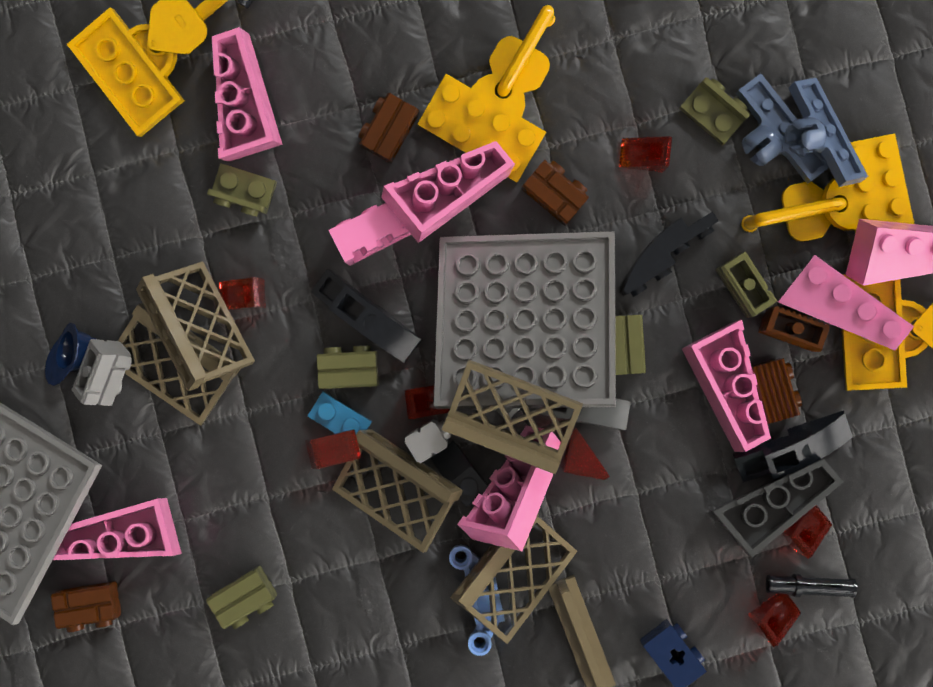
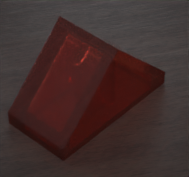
M672 137L622 138L619 167L664 172L669 167Z
M250 277L219 282V292L228 310L266 308L264 279Z
M434 385L404 390L408 419L449 413L450 409H436L434 407Z
M574 427L566 446L562 470L565 473L606 480L610 477L578 429Z
M354 429L305 440L313 469H321L361 458Z
M815 505L786 529L782 535L797 553L809 559L813 556L833 524L819 507Z
M777 593L747 615L763 638L775 647L779 645L801 612L788 594Z

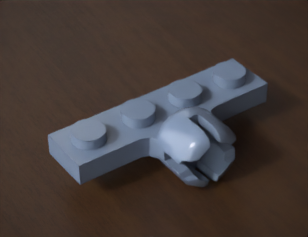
M759 74L736 92V95L747 106L759 124L756 129L742 140V148L745 154H748L757 146L760 149L756 155L750 158L753 163L764 166L777 155L782 154L789 160L807 184L829 168L821 153L813 152L797 155L788 149L790 146L798 145L797 142L790 144L785 142V130L797 118L762 74Z
M817 78L794 81L788 89L803 118L793 120L792 124H789L785 130L786 144L798 143V145L790 146L788 149L797 155L813 152L821 153L839 187L860 183L865 180L868 175Z

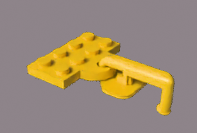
M159 0L151 8L149 24L136 25L131 29L128 28L115 9L110 7L68 42L67 46L134 133L142 137L185 101L168 80V76L175 68L177 54H189L204 42L207 37V26L204 20L228 0H204L195 9L188 0Z
M550 5L542 7L523 41L513 36L501 39L489 59L492 74L478 79L471 88L445 74L417 125L465 153L497 141L515 163L508 178L518 183L547 133L523 119L522 116L525 110L524 93L537 90L549 72V59L544 53L535 49L545 29L552 26L555 22L553 7Z
M895 133L850 142L868 175L862 182L839 187L835 178H833L825 186L824 190L813 182L790 185L782 193V209L762 212L753 216L748 215L742 219V229L746 232H754L758 227L786 222L789 235L796 241L804 242L822 238L831 224L843 231H855L856 234L859 219L914 224Z
M842 274L914 326L896 350L841 329L845 390L906 388L905 358L918 355L927 346L933 349V303L925 309L914 301L902 300L900 279L863 286L847 277L846 274Z

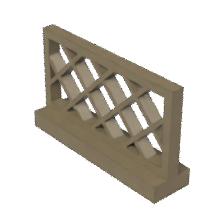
M203 261L156 277L154 274L142 277L136 291L187 391L194 390L202 383L247 367L255 362ZM199 272L204 282L202 288L186 282L188 275ZM170 282L180 286L176 297L165 293L160 284ZM183 288L199 294L195 305L179 298ZM202 296L214 301L216 305L214 313L199 307ZM176 305L192 311L189 322L177 318L174 312ZM196 313L212 319L208 330L192 324ZM215 321L227 326L229 330L227 338L212 332ZM189 330L205 336L202 347L190 343L187 337ZM209 338L225 344L221 355L205 349ZM228 347L239 350L243 360L236 362L226 358L225 355ZM202 356L217 361L216 370L205 373L200 363Z
M143 303L138 304L132 313V319L118 339L126 348L131 347L135 362L131 364L129 370L125 371V374L201 426L240 369L220 376L219 378L223 381L216 390L207 391L205 382L200 385L202 392L188 394L178 371V376L164 378L161 362L170 361L171 358H160L157 342L162 340L161 338H155V334L158 336L159 334ZM138 322L147 328L150 340L136 342L134 329ZM189 330L187 337L190 343L202 347L204 340ZM151 343L154 360L141 362L137 346ZM207 343L206 350L218 355L222 354V352ZM202 356L200 363L207 369L205 373L216 370L218 362ZM155 363L158 379L149 381L144 377L142 365ZM179 380L182 396L173 397L168 394L165 382ZM214 394L211 400H209L208 395ZM203 396L205 409L201 415L191 409L189 398Z
M468 360L442 430L556 475L583 403ZM471 370L484 374L488 384L473 390L468 379ZM505 382L513 386L516 395L502 401L495 386ZM466 386L468 393L463 394L464 388ZM491 389L497 403L482 409L476 394ZM534 393L541 396L545 406L530 412L524 397ZM469 397L472 398L477 412L470 415L457 411L459 402ZM519 400L525 414L511 420L504 406ZM560 405L574 409L571 418L558 423L552 410ZM500 408L506 422L498 426L490 424L485 413ZM548 411L554 425L539 431L533 416ZM528 419L534 433L526 437L518 435L513 425ZM567 426L564 434L561 428ZM557 430L561 439L559 449L546 446L542 436Z
M359 430L354 438V441L357 443L332 490L421 552H427L453 502L459 500L464 490L425 464L416 462L413 456L374 430ZM362 450L370 454L372 467L360 468L358 458ZM388 466L393 470L395 482L383 485L380 468ZM373 470L377 487L365 489L362 473ZM352 475L356 476L359 489L358 492L354 493L343 487L348 476ZM411 482L416 485L418 498L406 501L403 483ZM396 485L400 502L388 505L384 488ZM378 490L382 507L374 509L369 505L366 493ZM434 497L443 505L437 515L429 516L426 499ZM419 501L423 518L411 521L407 504ZM401 506L405 523H394L391 520L389 508ZM424 521L427 534L424 540L420 541L414 536L412 524Z
M537 514L533 526L536 524L542 529L543 542L530 544L528 536L523 548L525 549L526 565L512 567L511 555L515 550L491 544L450 597L505 644H508L577 553L575 548L538 517L539 514ZM551 545H560L567 551L560 561L551 562ZM544 546L545 563L532 564L530 548ZM546 567V580L543 584L533 585L532 569ZM526 569L528 586L514 587L513 571ZM507 572L508 588L494 590L493 578L497 573ZM528 590L529 602L525 607L516 608L514 592ZM509 593L510 609L496 611L495 594ZM489 595L490 612L479 613L472 607L480 596ZM496 615H511V626L505 634L497 628ZM491 616V622L485 617Z
M574 575L554 582L549 588V592L585 686H616Z

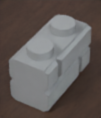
M90 340L72 388V392L80 403L84 405L99 404L112 406L116 395H119L122 390L124 373L131 367L132 358L130 352L119 341Z
M432 419L405 437L404 442L416 462L421 464L432 457L433 453L437 454L447 448L448 439L452 434L442 430L443 420L438 423L437 420Z

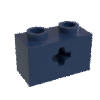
M666 619L642 637L640 642L674 687H687L707 672L701 664L705 659L695 646L689 649L683 641L688 636L678 623L672 626ZM673 649H675L680 655L676 659L670 653V651Z

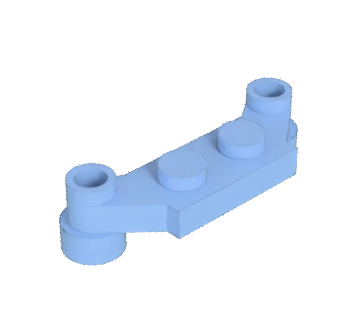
M462 544L454 546L449 554L451 565L456 569L464 570L465 577L480 560L468 546ZM463 551L466 553V557L458 559L456 553ZM494 577V590H498L496 577ZM495 594L496 611L503 610L499 594ZM489 595L480 596L472 607L479 613L490 612ZM504 614L496 615L498 626L499 622L505 621ZM491 616L485 617L491 622ZM475 618L476 627L468 638V647L474 655L483 656L491 649L493 633ZM477 637H482L485 639V641L480 644L476 643L474 640Z

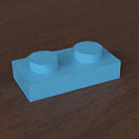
M322 391L308 414L309 418L354 446L357 443L354 441L359 430H368L372 423L371 420Z

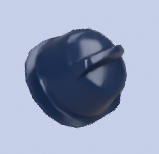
M73 323L67 324L62 335L50 350L46 360L45 377L48 384L58 385L69 372L79 371L90 340L96 338L78 331Z

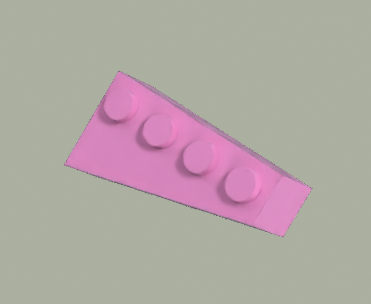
M238 27L212 36L213 69L216 76L215 103H217L218 121H216L220 146L218 148V159L231 162L283 145L249 33Z
M497 141L462 154L457 159L449 162L444 161L435 165L432 169L422 173L417 172L407 176V179L385 185L381 198L419 243L510 175L515 163Z
M386 203L378 207L374 205L361 212V215L353 219L344 220L328 230L344 262L349 266L411 235Z
M859 219L847 266V277L864 286L933 273V226Z
M816 255L813 256L778 301V303L892 350H896L914 328L905 319Z
M742 320L732 322L682 348L734 452H747L771 439L763 404L759 400L756 385L758 383L756 375L753 374L749 356H751L749 347L745 343Z
M526 426L520 435L526 437L533 434L534 431L531 426ZM553 432L542 436L546 446L559 449L561 442ZM505 455L507 460L503 466L493 472L489 478L492 482L483 495H477L472 503L474 505L473 509L467 517L463 515L457 525L472 540L523 551L553 473Z
M167 498L154 499L72 523L53 560L175 556L182 554Z

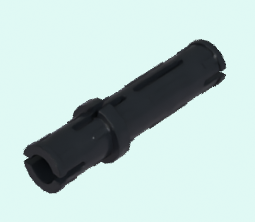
M793 574L792 576L767 575L766 592L768 594H792L793 597L821 595L854 598L857 594V583L855 579L802 577L801 574ZM788 585H805V586H788Z

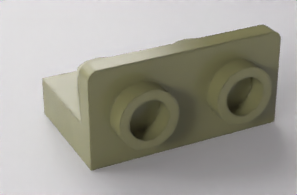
M705 77L679 109L723 146L750 116V113L746 111L747 106L741 100L735 97L732 99L724 92L725 88L719 81L715 79L710 80Z
M220 163L213 188L208 189L207 195L214 198V204L230 208L231 204L242 207L240 212L257 217L258 213L267 215L277 181Z

